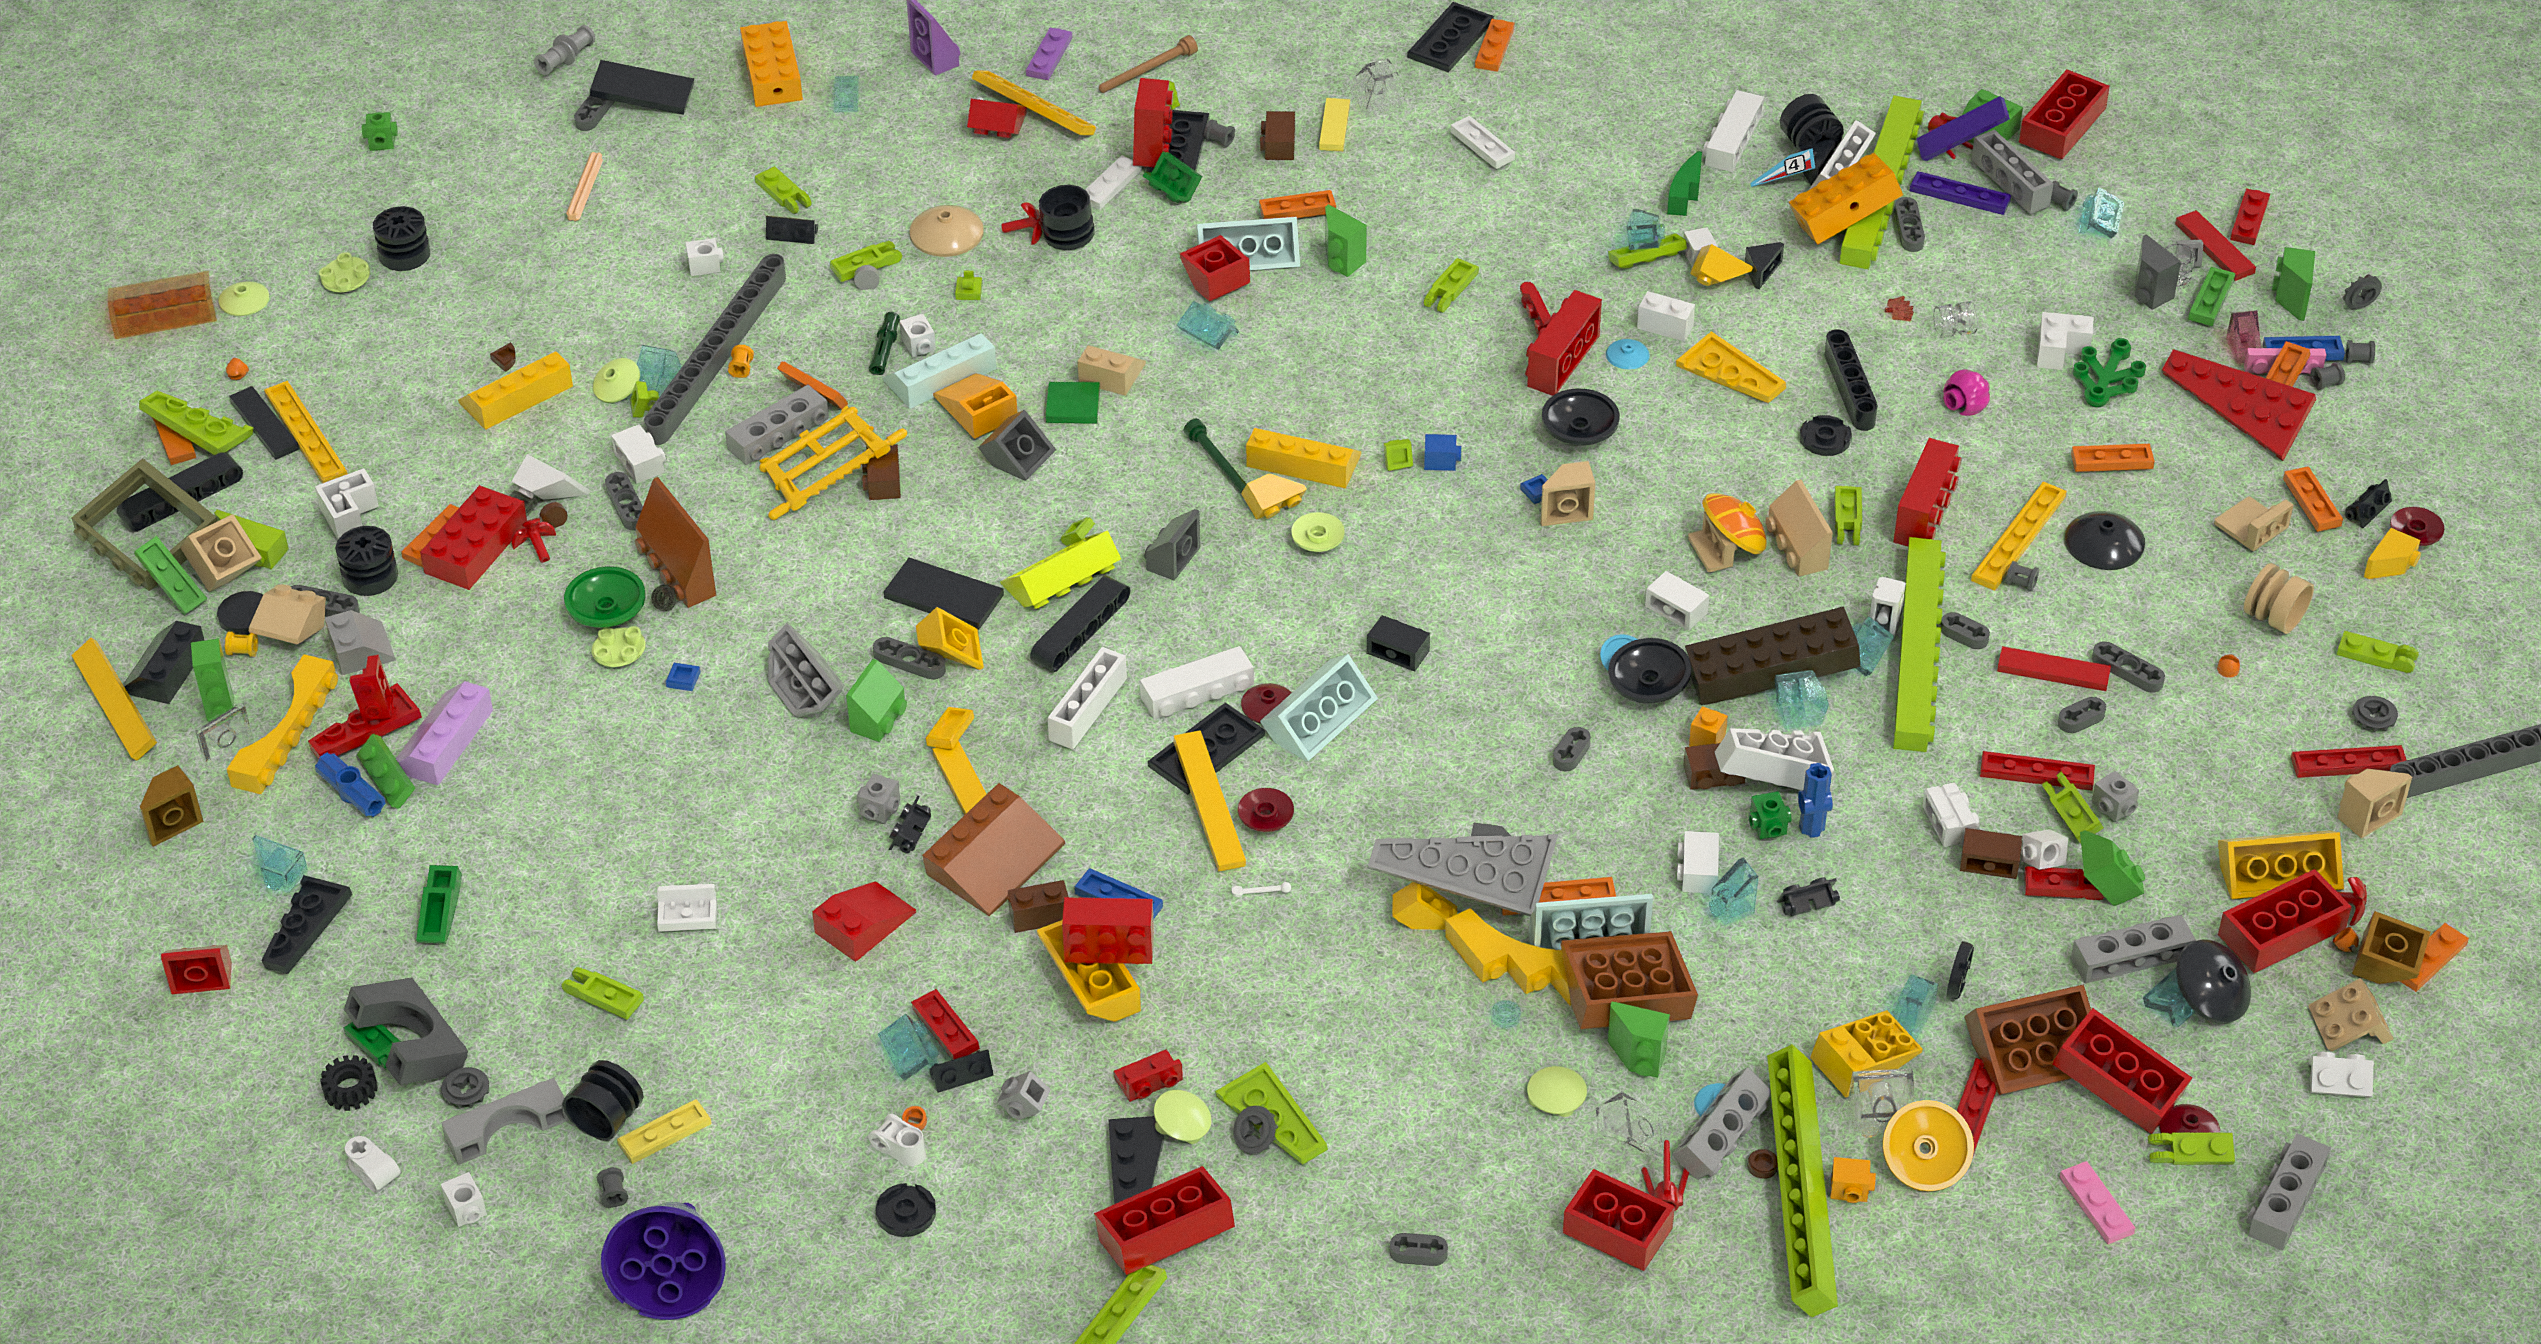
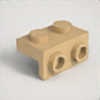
M1704 511L1702 530L1689 533L1688 540L1708 572L1733 567L1734 551L1737 550V545L1714 525Z

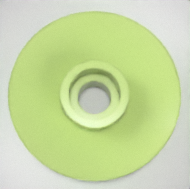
M239 282L223 290L218 302L220 308L225 313L234 316H246L256 313L266 306L269 301V292L262 284Z
M618 358L608 362L598 371L594 378V394L598 399L606 403H615L625 399L633 392L635 382L640 380L639 367L628 358Z
M1315 512L1303 515L1292 526L1294 542L1308 551L1323 552L1331 550L1342 542L1345 535L1342 522L1335 516L1327 513Z

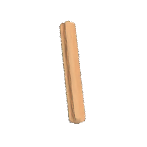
M592 152L588 157L566 212L569 221L573 220L576 222L581 217L603 161L601 158L602 154L599 152Z

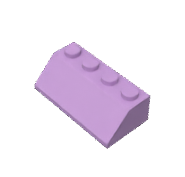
M464 681L442 695L396 757V760L407 776L437 786L441 783L492 713L493 707L489 688Z

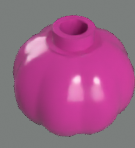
M1967 369L1958 370L1950 376L1944 385V403L1950 410H1956L1966 405V409L1959 414L1964 416L1976 415L1986 408L1990 401L1989 383L1981 374Z

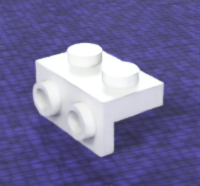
M714 884L657 887L658 931L716 929L717 898Z
M2317 1052V1056L2311 1057L2308 1061V1066H2311L2310 1093L2371 1098L2373 1095L2374 1061L2365 1060L2364 1055L2349 1054L2347 1059L2335 1058V1053Z

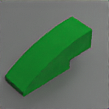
M1701 151L1693 154L1676 173L1670 186L1667 215L1687 216L1688 200L1698 201L1702 162Z
M429 865L427 887H423L416 937L417 943L446 944L452 927L461 886L462 873L458 866Z

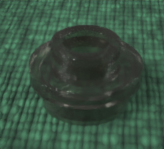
M664 584L653 590L651 601L654 607L661 611H670L674 608L676 593L672 586Z

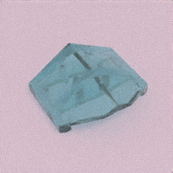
M642 345L637 361V366L640 370L639 381L646 382L647 390L657 391L660 397L681 369V363L676 352L673 350Z
M1810 670L1776 675V704L1785 729L1822 724L1829 703L1826 689L1816 678L1815 673Z

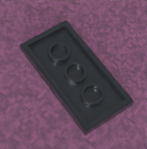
M1452 2L1407 52V58L1449 73L1488 29L1494 16Z
M600 60L590 88V96L684 115L694 86V78Z
M1173 110L1172 124H1168L1170 129H1172L1171 143H1166L1169 144V153L1197 172L1204 143V130L1210 119L1209 113ZM1147 167L1146 172L1152 173L1154 167Z
M908 557L883 593L885 599L927 613H931L938 607L980 630L1004 596V589Z
M1226 702L1185 732L1201 731L1215 773L1265 736V729ZM1172 742L1148 760V767L1188 795L1191 792L1174 742Z

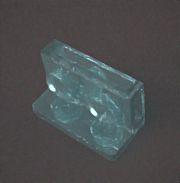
M2100 187L2093 195L2089 194L2083 202V207L2085 208L2079 219L2081 223L2079 233L2084 235L2092 227L2099 233L2112 239L2118 232L2124 201Z
M1196 301L1192 302L1177 323L1180 330L1217 350L1220 349L1230 333L1236 336L1239 333L1235 326L1236 321L1225 313L1221 316L1209 304L1203 303L1201 305Z
M1869 616L1863 622L1859 623L1857 621L1852 626L1859 643L1861 667L1855 669L1866 677L1874 671L1894 635Z
M2176 968L2143 997L2145 1007L2169 1013L2172 1026L2175 1027L2182 1025L2195 1013L2179 988Z
M904 1014L878 1033L898 1075L904 1081L928 1064L934 1066L935 1063L940 1064L936 1058L939 1055L937 1048L930 1040L927 1041L925 1037L928 1034L927 1029L920 1020L914 1021L907 1014Z

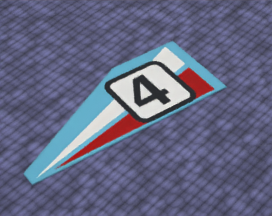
M1813 148L1789 155L1751 182V187L1815 169Z

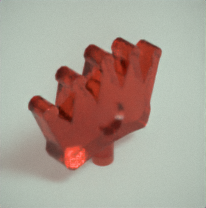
M1905 296L1889 299L1885 313L1892 312L1893 320L1910 322L1914 313L1913 306H1909L1910 301H1904Z

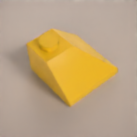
M938 607L916 625L917 641L921 648L978 670L984 668L978 630L975 627Z

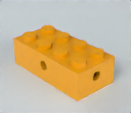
M775 21L767 24L740 27L742 49L755 107L803 100L801 78L787 21Z
M1875 153L1862 157L1860 161L1850 167L1841 169L1838 174L1819 182L1812 189L1798 194L1793 200L1789 201V205L1799 226L1818 245L1903 196L1894 172Z

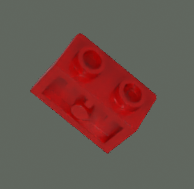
M379 655L368 656L366 668H363L362 671L363 674L352 675L349 678L363 721L367 722L391 718L394 697Z
M1165 1049L1114 1070V1078L1129 1102L1138 1098L1144 1099L1155 1091L1165 1087H1173L1179 1081H1182V1063L1179 1059L1173 1060L1168 1050Z

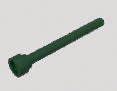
M1198 418L1187 422L1183 429L1186 436L1191 441L1194 440L1201 444L1239 492L1242 493L1247 485L1246 482L1207 437V428Z

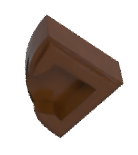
M510 342L490 353V358L503 371L507 372L516 362L515 348Z

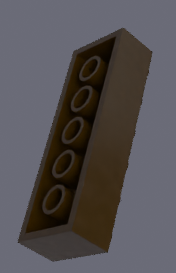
M1844 606L1685 645V653L1688 655L1691 663V679L1701 705L1713 704L1861 667L1859 643Z

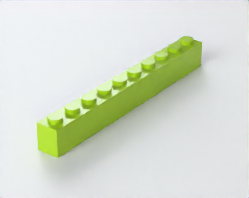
M1893 95L1874 153L1894 172L1898 183L1902 185L1905 174L1903 169L1907 170L1910 155L1913 153L1915 140L1919 134V125L1923 123L1925 111L1921 110L1922 100ZM1895 201L1848 227L1841 247L1840 264L1869 270L1871 262L1877 261L1879 253L1877 245L1882 246L1884 231L1882 230H1887L1890 216H1887V214L1892 215Z
M1909 537L1893 749L1927 752L1928 742L1934 741L1935 726H1931L1930 722H1935L1936 706H1932L1931 702L1936 703L1938 686H1932V683H1937L1939 666H1934V663L1939 662L1940 647H1936L1935 643L1940 644L1941 628L1936 627V624L1941 625L1942 608H1937V606L1942 605L1944 589H1939V586L1943 587L1945 571L1940 570V567H1945L1946 552L1941 551L1942 540Z
M1791 1044L1767 1055L1791 1300L1810 1317H1814L1838 1307L1812 1062Z

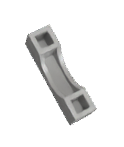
M555 1078L539 1082L531 1087L511 1093L506 1097L483 1104L476 1109L441 1122L445 1140L457 1164L460 1165L485 1155L489 1139L504 1126L514 1123H527L544 1131L569 1121L562 1105L565 1097Z

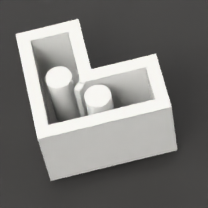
M2042 312L2037 367L2063 370L2065 353L2081 355L2082 348L2091 346L2094 317Z
M364 468L315 486L319 508L337 539L350 529L362 526L361 513L379 507L374 483Z

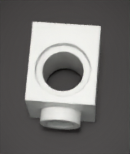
M1708 227L1684 232L1687 249L1683 251L1692 268L1701 247L1710 244L1718 247Z
M715 238L686 242L691 276L721 272L720 263L724 262L722 247L717 248Z
M924 314L900 320L901 339L912 357L936 350L935 333Z
M2050 829L2023 834L2021 861L2039 870L2066 865L2068 837Z
M469 1172L441 1184L444 1201L458 1227L467 1223H474L487 1215L483 1197Z

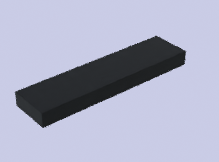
M253 386L229 395L231 404L245 422L253 427V432L275 460L299 450L296 440Z

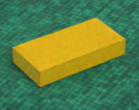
M948 707L927 735V746L953 749L973 721V710Z

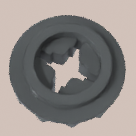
M2370 274L2364 278L2359 276L2357 281L2351 282V286L2345 289L2346 294L2343 296V300L2350 309L2366 307L2379 296L2382 283L2376 276L2373 277Z
M2365 696L2358 699L2353 706L2352 714L2355 716V722L2362 723L2363 729L2367 727L2373 728L2374 732L2379 728L2387 731L2389 726L2394 727L2398 718V711L2395 705L2383 697ZM2378 711H2380V713H2379L2380 715H2379V716H2378V715H2376L2375 717H2371V716H2370V714L2373 715L2374 713H2377Z
M464 1067L456 1069L443 1080L441 1085L442 1096L449 1105L456 1104L459 1109L463 1105L473 1107L475 1102H483L484 1095L489 1093L488 1077L477 1068ZM468 1082H470L471 1089H467L466 1093L462 1094L461 1089H464Z
M1250 1106L1244 1109L1236 1118L1233 1128L1234 1139L1238 1147L1250 1154H1260L1264 1150H1269L1271 1142L1276 1140L1275 1130L1278 1126L1274 1120L1275 1115L1262 1106ZM1254 1124L1262 1126L1259 1129L1260 1137L1252 1135L1255 1131Z

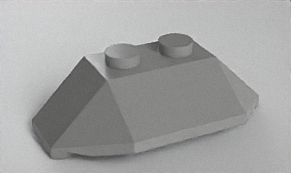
M786 623L768 642V650L770 651L768 682L795 717L823 711L842 692L844 686L842 681L821 654L790 624Z

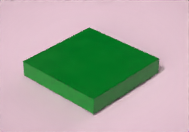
M1049 382L1046 423L1097 424L1100 382Z

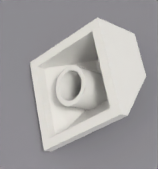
M528 454L512 480L513 483L520 487L518 492L531 499L534 495L546 500L584 496L591 492V490L568 475Z

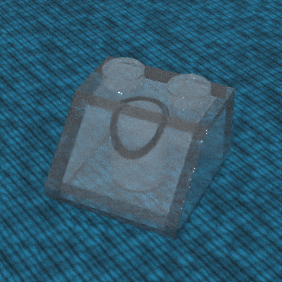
M1912 1068L1852 1072L1847 1110L1853 1137L1863 1136L1871 1138L1876 1135H1883L1891 1117L1902 1107L1915 1102Z

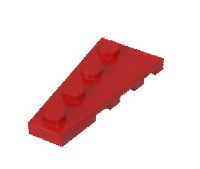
M396 683L390 687L394 697L391 718L368 722L363 721L360 711L356 709L348 714L349 717L344 723L336 722L308 740L310 750L318 759L325 753H334L338 756L351 749L360 747L366 743L372 734L382 737L395 729L409 725L413 721L422 718L420 709L400 685Z

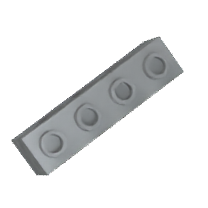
M1996 130L1974 138L1971 160L2007 194L2012 195L2011 197L2029 214H2033L2050 207L2053 183Z
M806 385L726 430L727 449L745 465L758 460L763 455L776 448H780L784 443L798 437L803 431L820 425L829 418L827 400L811 386Z
M2181 914L2173 917H2164L2160 920L2144 924L2139 923L2119 930H2110L2094 936H2084L2074 940L2071 959L2086 984L2177 962L2181 951L2187 945L2196 941Z
M1749 1067L1734 1074L1679 1144L1672 1156L1695 1179L1699 1180L1706 1175L1712 1177L1722 1168L1723 1163L1721 1160L1723 1157H1727L1737 1148L1738 1143L1736 1140L1739 1136H1744L1752 1128L1753 1123L1751 1120L1759 1116L1768 1107L1766 1101L1771 1095V1090Z
M2298 1133L2291 1144L2285 1143L2280 1155V1159L2283 1160L2280 1165L2274 1164L2269 1176V1180L2272 1181L2270 1186L2264 1185L2258 1197L2260 1205L2258 1208L2253 1206L2248 1215L2246 1223L2251 1225L2249 1237L2282 1251L2284 1250L2327 1165L2331 1147Z

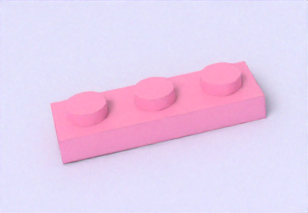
M2248 348L2244 363L2245 372L2269 373L2282 348ZM2310 349L2311 355L2300 374H2311V370L2315 367L2324 368L2326 359L2325 349Z
M2087 1161L2060 1172L2059 1178L2107 1244L2134 1234L2135 1226Z

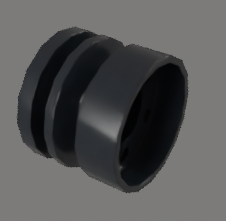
M1804 94L1795 98L1786 106L1780 117V128L1798 151L1799 146L1813 145L1816 142L1835 140V149L1841 142L1844 134L1842 123L1823 99L1815 94Z
M1070 184L1059 185L1050 188L1042 194L1039 199V211L1044 239L1049 246L1059 250H1075L1085 246L1092 240L1095 235V226L1090 196L1085 189Z
M399 206L384 210L376 216L373 221L375 242L377 243L379 261L384 267L395 271H409L427 262L430 257V244L425 226V218L420 211L412 207Z
M360 526L343 533L337 540L335 550L344 587L350 593L359 596H373L385 592L395 584L398 577V569L390 535L384 529L376 526Z
M598 1060L589 1067L588 1072L584 1073L581 1081L575 1084L565 1096L562 1105L569 1120L579 1130L598 1140L608 1141L614 1138L625 1124L626 1118L630 1117L634 1110L640 1106L644 1095L637 1080L627 1070L610 1061Z

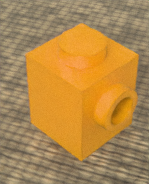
M1702 706L1691 723L1689 746L1721 743L1726 735L1728 715Z
M1834 1157L1830 1199L1846 1200L1850 1203L1867 1202L1869 1191L1875 1190L1876 1173H1870V1160Z

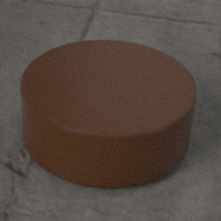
M558 502L546 504L541 509L539 515L542 522H547L554 528L564 525L568 518L567 511Z
M1766 1149L1753 1151L1748 1158L1749 1172L1760 1179L1773 1177L1778 1170L1777 1156L1772 1151Z

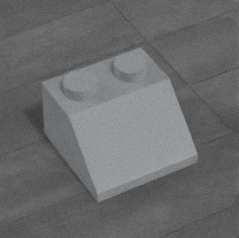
M352 610L325 617L329 639L342 675L366 668L368 656L379 655L382 664L396 661L381 621Z

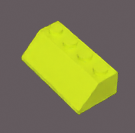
M1107 530L1083 538V540L1073 543L1000 581V583L1023 607L1033 605L1037 609L1049 603L1048 597L1054 594L1056 597H1060L1070 592L1069 586L1078 583L1080 586L1093 580L1092 574L1098 571L1100 574H1104L1114 569L1113 563L1121 560V557Z

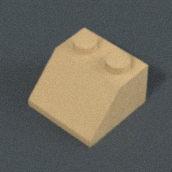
M1088 345L1078 360L1079 382H1100V389L1126 396L1145 366L1146 361Z
M1589 461L1562 464L1542 485L1541 526L1593 520L1595 479Z
M233 514L189 535L181 546L184 555L209 592L234 580L262 559Z
M276 585L264 593L249 626V632L299 644L324 627L326 597L318 596L313 591L294 590L289 585Z
M2366 769L2357 775H2351L2344 784L2345 789L2339 804L2340 809L2337 818L2362 839L2403 814L2412 777L2406 773Z

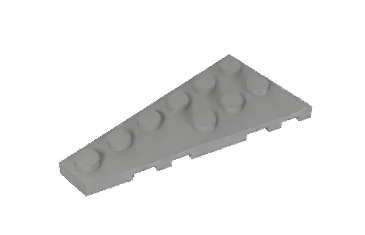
M1558 834L1507 837L1501 835L1457 838L1430 837V839H1376L1367 868L1531 917L1534 906L1539 902Z

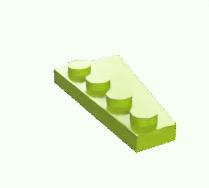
M158 390L139 401V409L213 455L226 452L253 435V427L245 424L242 428L233 424V419L225 416L221 419L209 415L210 410L202 407H188L186 401Z
M1267 1062L1262 1063L1215 1091L1216 1096L1237 1114H1240L1250 1106L1267 1108L1270 1113L1275 1115L1274 1120L1278 1126L1275 1130L1276 1140L1273 1142L1302 1165L1328 1150L1325 1140ZM1254 1124V1127L1258 1130L1262 1127Z

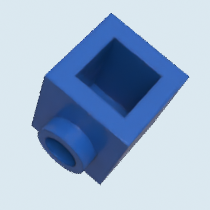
M1425 434L1424 470L1456 471V461H1461L1462 447L1456 445L1457 435Z

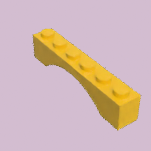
M303 654L291 672L294 683V696L286 716L265 737L238 751L227 767L231 787L262 794L267 785L270 786L272 784L276 771L286 763L288 753L292 747L298 745L300 735L306 727L311 725L313 715L318 708L323 707L327 694L337 685L338 675L336 674L333 661Z

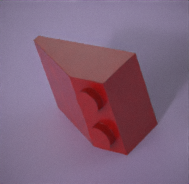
M874 881L832 895L813 910L812 915L815 934L856 962L917 911L881 884Z

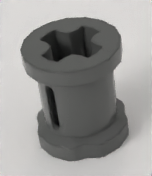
M1213 119L1207 123L1204 130V139L1221 142L1222 146L1228 147L1235 137V127L1220 125Z
M2053 181L2051 201L2062 205L2063 209L2068 211L2075 204L2078 191L2074 189L2069 190L2060 186L2059 182Z
M2347 340L2345 350L2346 363L2356 360L2368 361L2369 364H2373L2375 360V342L2353 343L2352 340Z
M2334 362L2331 366L2325 368L2315 367L2311 370V381L2317 390H2322L2325 386L2334 383L2341 385L2345 381V371L2339 362Z
M2012 561L2007 573L2006 584H2019L2033 591L2040 569L2037 567L2031 569L2018 565L2016 561ZM2018 574L2026 575L2028 578L2018 576Z
M610 1167L597 1174V1182L603 1192L601 1195L602 1205L607 1208L624 1205L628 1201V1193L623 1189L624 1175L621 1169Z

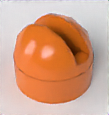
M232 358L226 367V373L232 380H240L249 371L248 366L238 358Z
M2232 654L2222 656L2217 666L2218 673L2229 678L2238 675L2240 670L2239 659Z
M2348 927L2335 936L2333 943L2343 952H2352L2350 946L2354 945L2357 948L2359 937L2351 927Z
M911 1106L904 1111L902 1115L903 1121L919 1128L921 1131L925 1128L927 1116L923 1108ZM910 1119L912 1121L919 1122V1124L911 1123L908 1121Z

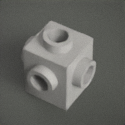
M2113 771L2095 783L2091 802L2102 813L2108 815L2116 822L2124 816H2130L2136 810L2139 789L2118 772Z
M873 773L865 787H861L857 794L860 815L870 820L886 823L891 814H895L899 807V781Z
M1028 1071L1016 1077L1012 1076L1003 1083L1001 1087L1002 1093L997 1103L1016 1120H1021L1028 1116H1035L1041 1111L1051 1089L1033 1072Z

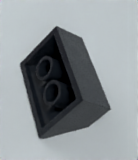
M175 621L160 631L123 683L128 694L170 704L193 669L191 643L205 641L201 626Z

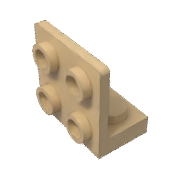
M2248 496L2215 518L2214 524L2254 552L2289 528L2294 504L2285 499L2268 509Z
M2361 978L2309 1004V1009L2329 1051H2334L2368 1033L2371 1037L2376 1035L2382 1044L2394 1039L2373 993Z

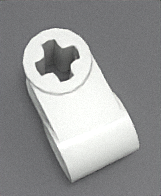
M888 1114L884 1119L885 1122L877 1130H873L868 1134V1139L875 1149L890 1155L905 1165L916 1166L921 1164L926 1158L922 1131L894 1114Z
M357 1136L351 1138L346 1143L345 1153L349 1158V1169L374 1193H377L401 1174L396 1162L368 1138Z

